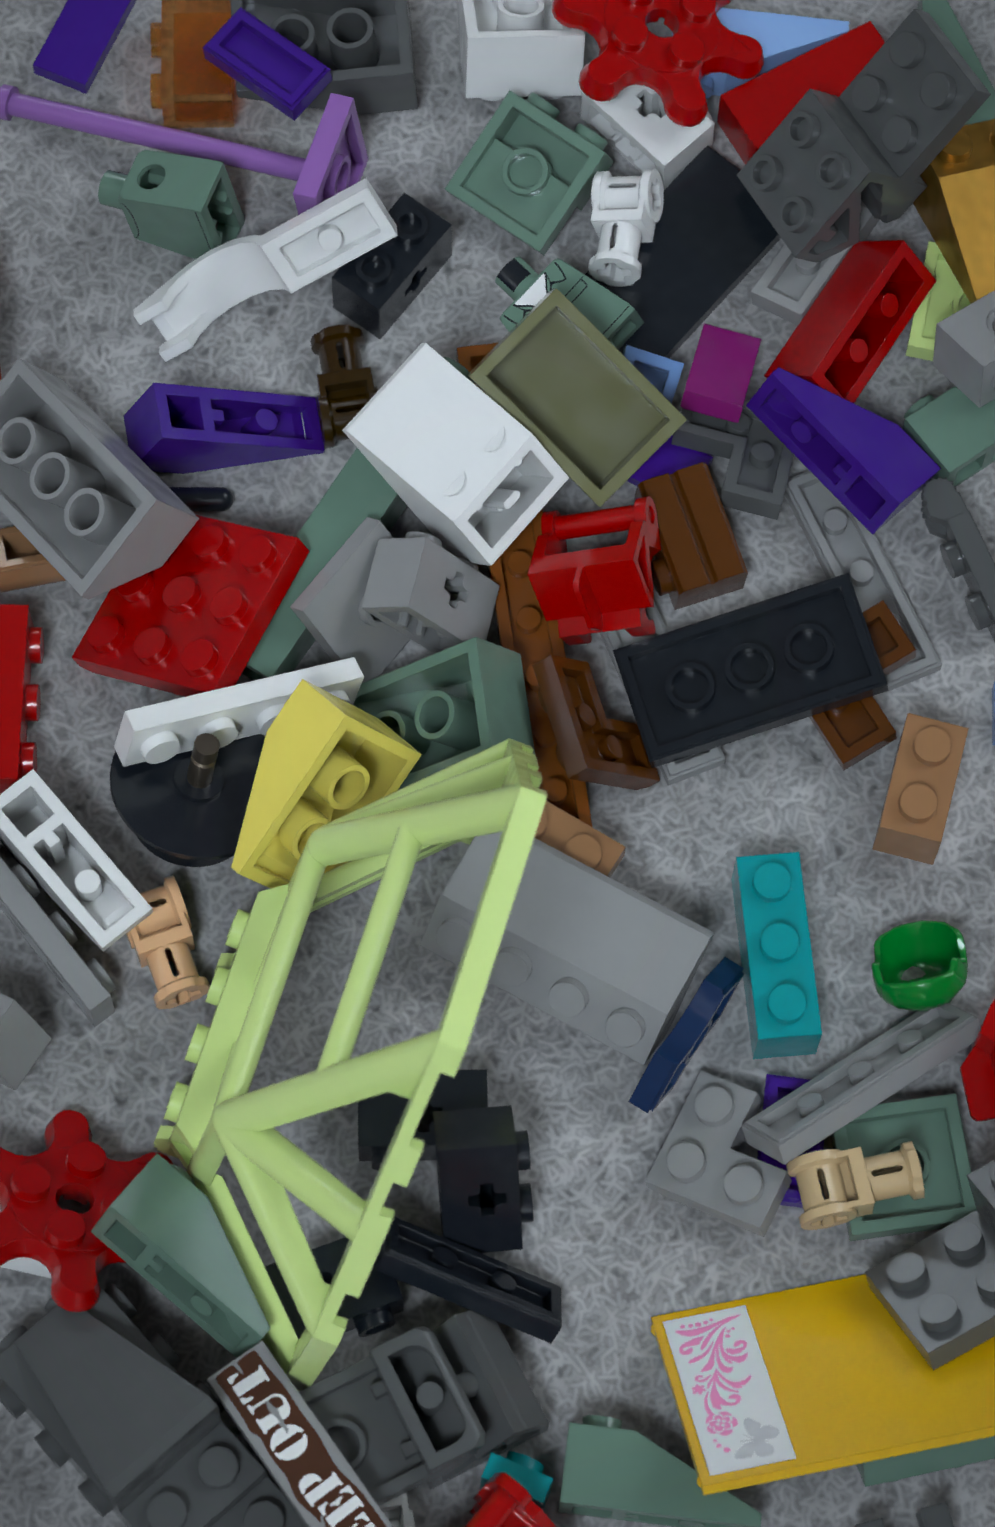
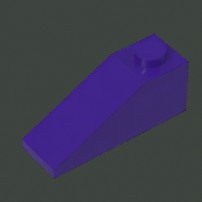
M780 367L770 374L746 405L872 535L907 506L922 491V487L926 486V482H930L941 469L899 425Z
M153 383L123 416L128 447L153 472L187 474L321 454L325 451L316 397Z

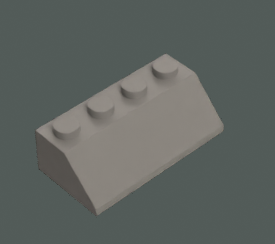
M18 358L0 382V511L79 595L88 600L162 567L199 518L61 378Z
M502 831L474 837L441 893L420 943V946L458 966ZM534 838L488 982L645 1065L670 1029L714 932Z

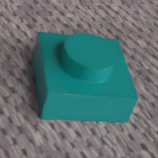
M508 1451L506 1458L491 1452L481 1476L480 1489L494 1473L504 1472L522 1485L532 1496V1501L543 1510L551 1492L553 1478L542 1474L545 1466L527 1455Z

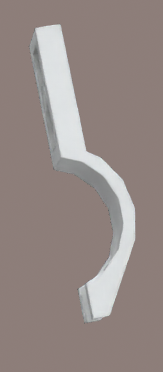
M365 178L263 235L254 234L236 238L209 250L186 265L134 309V317L139 325L151 319L166 339L159 346V354L167 362L193 348L198 337L205 329L231 307L251 296L269 290L285 289L292 294L398 236L397 225L368 179Z

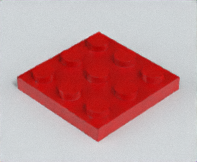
M196 515L199 520L162 567L109 591L71 658L80 667L90 672L185 697L236 685L310 551L298 537Z

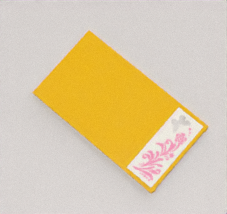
M866 1274L651 1317V1333L657 1341L698 1476L697 1485L702 1489L703 1496L995 1436V1336L933 1370L872 1292Z

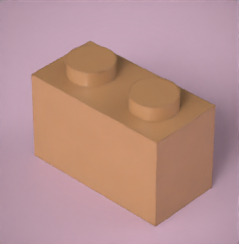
M911 713L907 714L872 850L931 865L934 864L942 841L969 728Z

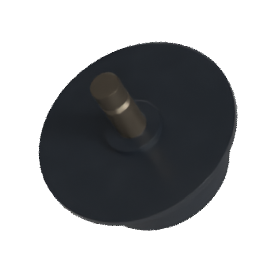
M203 733L196 737L193 750L176 754L171 759L158 764L142 762L123 767L115 751L109 780L110 791L116 810L140 842L154 855L167 862L185 867H205L223 862L235 854L265 736L257 734L237 739L219 748V740L214 735Z

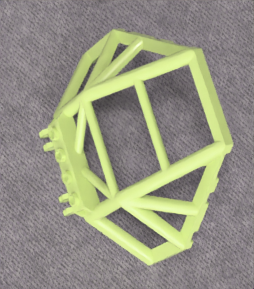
M510 738L319 827L308 838L289 884L258 892L250 913L240 909L237 910L225 943L226 946L235 948L236 952L221 953L205 1000L206 1003L216 1006L209 1027L197 1023L184 1059L196 1064L190 1083L186 1085L176 1082L166 1107L163 1119L175 1122V1125H160L154 1141V1147L169 1156L179 1158L186 1172L194 1180L196 1187L208 1196L271 1328L260 1342H264L298 1392L312 1386L342 1339L348 1319L338 1316V1310L345 1294L356 1298L360 1297L393 1221L395 1210L383 1206L392 1184L396 1183L407 1187L422 1154L425 1141L416 1139L413 1136L440 1073L455 1077L467 1049L548 796L546 791L539 789L542 775L538 772L539 765L536 756L532 754L533 747ZM502 831L438 1030L351 1058L416 862L458 842L470 845L476 836ZM347 862L324 873L326 866ZM381 879L317 1070L248 1093L310 913ZM386 1092L409 1099L367 1200L358 1196L274 1128ZM225 1154L306 1326L299 1339L223 1177L216 1174ZM285 1189L350 1239L331 1285L324 1283Z

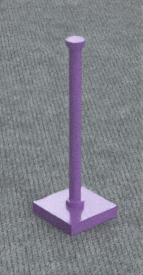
M3 84L0 87V119L11 121L12 117L15 116L185 156L223 162L224 165L297 181L293 197L298 214L307 211L359 182L368 161L354 98L339 94H330L305 159L20 94L16 86Z

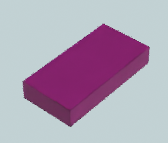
M704 324L680 407L739 423L761 339Z

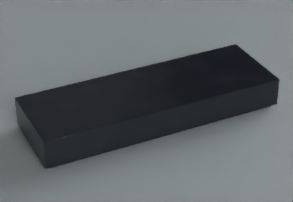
M395 1216L393 1217V1221L374 1262V1270L550 1344L553 1342L562 1328L560 1286Z

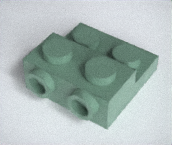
M509 90L445 187V190L544 256L574 210L578 208L582 211L591 197L592 182L596 172L608 171L614 161L603 151L608 142L600 135L581 123H578L574 131L570 130L555 120L560 111L533 92L524 100Z

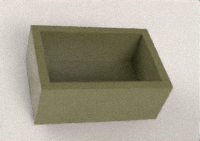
M552 288L467 374L485 394L537 438L568 477L599 507L687 421L651 382L557 288Z

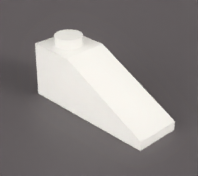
M34 769L0 794L1 843L26 870L29 876L103 952L153 913V908Z

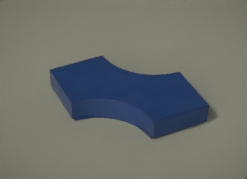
M724 957L704 978L682 1017L654 1053L628 1102L646 1113L650 1110L653 1112L671 1092L696 1050L721 1017L744 975L742 972L743 967Z

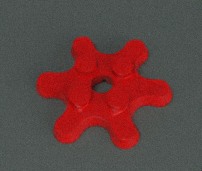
M553 0L552 13L560 24L589 33L599 45L600 53L598 57L586 64L579 75L580 89L586 96L601 102L610 101L616 98L627 86L644 85L653 89L661 97L664 111L668 118L675 124L683 127L696 126L706 117L708 111L707 100L700 84L704 76L709 73L722 72L739 79H750L758 75L764 65L763 50L760 43L750 36L730 31L717 18V12L732 0ZM659 17L664 18V25L672 31L673 36L659 37L649 31L646 24L658 22Z
M63 1110L57 1113L46 1125L44 1133L45 1151L36 1155L24 1156L16 1155L0 1147V1266L15 1258L37 1260L46 1266L51 1274L52 1284L50 1293L54 1302L66 1311L85 1312L93 1308L99 1300L101 1289L98 1275L101 1269L117 1262L126 1263L90 1231L113 1201L158 1152L146 1153L130 1161L109 1159L106 1157V1153L101 1146L91 1142L92 1132L87 1118L78 1111ZM158 1153L169 1164H173L172 1160L167 1155ZM62 1195L64 1200H76L83 1205L90 1203V1207L87 1212L78 1214L72 1210L62 1209L57 1203Z

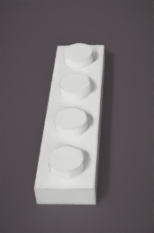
M355 657L127 710L124 712L114 748L123 767L142 762L158 764L171 759L176 754L193 750L196 737L203 733L214 735L219 740V748L237 739L257 734L266 736L267 730L302 679L353 705L364 675Z

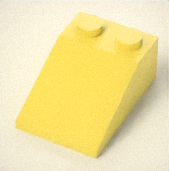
M302 679L266 732L231 868L238 874L268 888L289 884L312 832L329 822L398 791L422 754L379 718ZM347 862L326 866L324 873Z

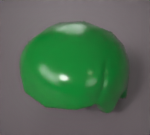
M920 920L901 924L880 935L874 943L875 961L871 965L873 982L877 993L887 1004L903 1010L925 1012L951 1002L966 984L968 962L964 937L958 929L946 922ZM912 966L920 968L925 973L921 978L909 981L901 979L904 971Z

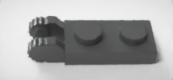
M940 476L938 479L932 478V481L926 482V486L922 487V518L926 519L925 525L930 534L946 539L947 542L940 545L941 555L946 568L952 578L963 575L971 592L970 595L965 596V603L971 620L977 630L988 627L995 642V563L970 511L967 509L960 493L956 492L957 487L953 486V481L949 482L947 478L941 479Z

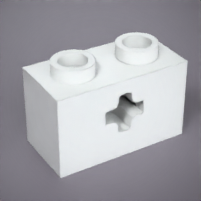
M637 84L627 86L616 98L602 102L591 99L582 91L580 118L640 173L649 169H657L662 179L663 190L678 177L707 145L712 148L715 123L709 111H707L705 119L700 124L693 127H683L675 124L668 118L664 111L661 97L647 86Z

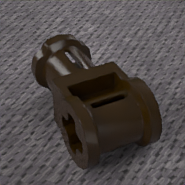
M351 325L326 327L314 334L310 340L313 353L319 356L322 374H317V405L325 449L333 448L336 441L349 439L342 430L378 391L377 386H374L371 367L363 368L360 348L363 347L365 342L364 334L360 328L352 327ZM339 360L343 361L344 368L340 367Z

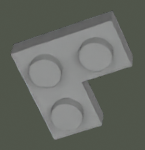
M700 1071L645 1180L648 1188L676 1202L765 1237L792 1180L788 1171L738 1152L745 1138L741 1125L757 1114L762 1104L759 1094Z

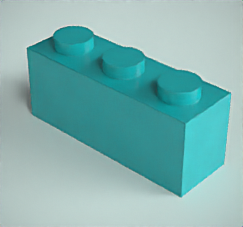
M799 852L736 857L731 882L741 965L744 968L742 972L744 973L743 982L753 1059L816 1054L822 1036L800 854Z

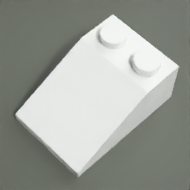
M456 0L460 60L465 97L499 101L506 97L509 90L520 97H528L533 92L546 100H556L563 96H582L578 80L584 66L585 32L560 24L552 13L553 0Z

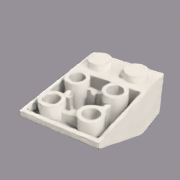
M421 343L342 430L432 535L442 541V546L445 550L454 556L467 558L473 564L492 566L569 479L568 475L528 429L427 343Z

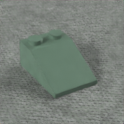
M478 637L471 638L362 683L353 704L359 709L379 718L422 754L398 790L508 738L532 746L534 749L521 654Z

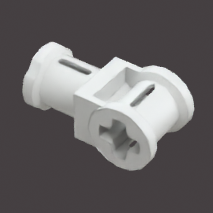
M657 169L645 170L642 176L613 177L609 171H597L593 178L591 190V223L599 237L597 253L589 260V274L594 279L610 286H630L641 278L642 265L638 261L640 244L653 242L656 222H659L662 216L664 204L662 179Z

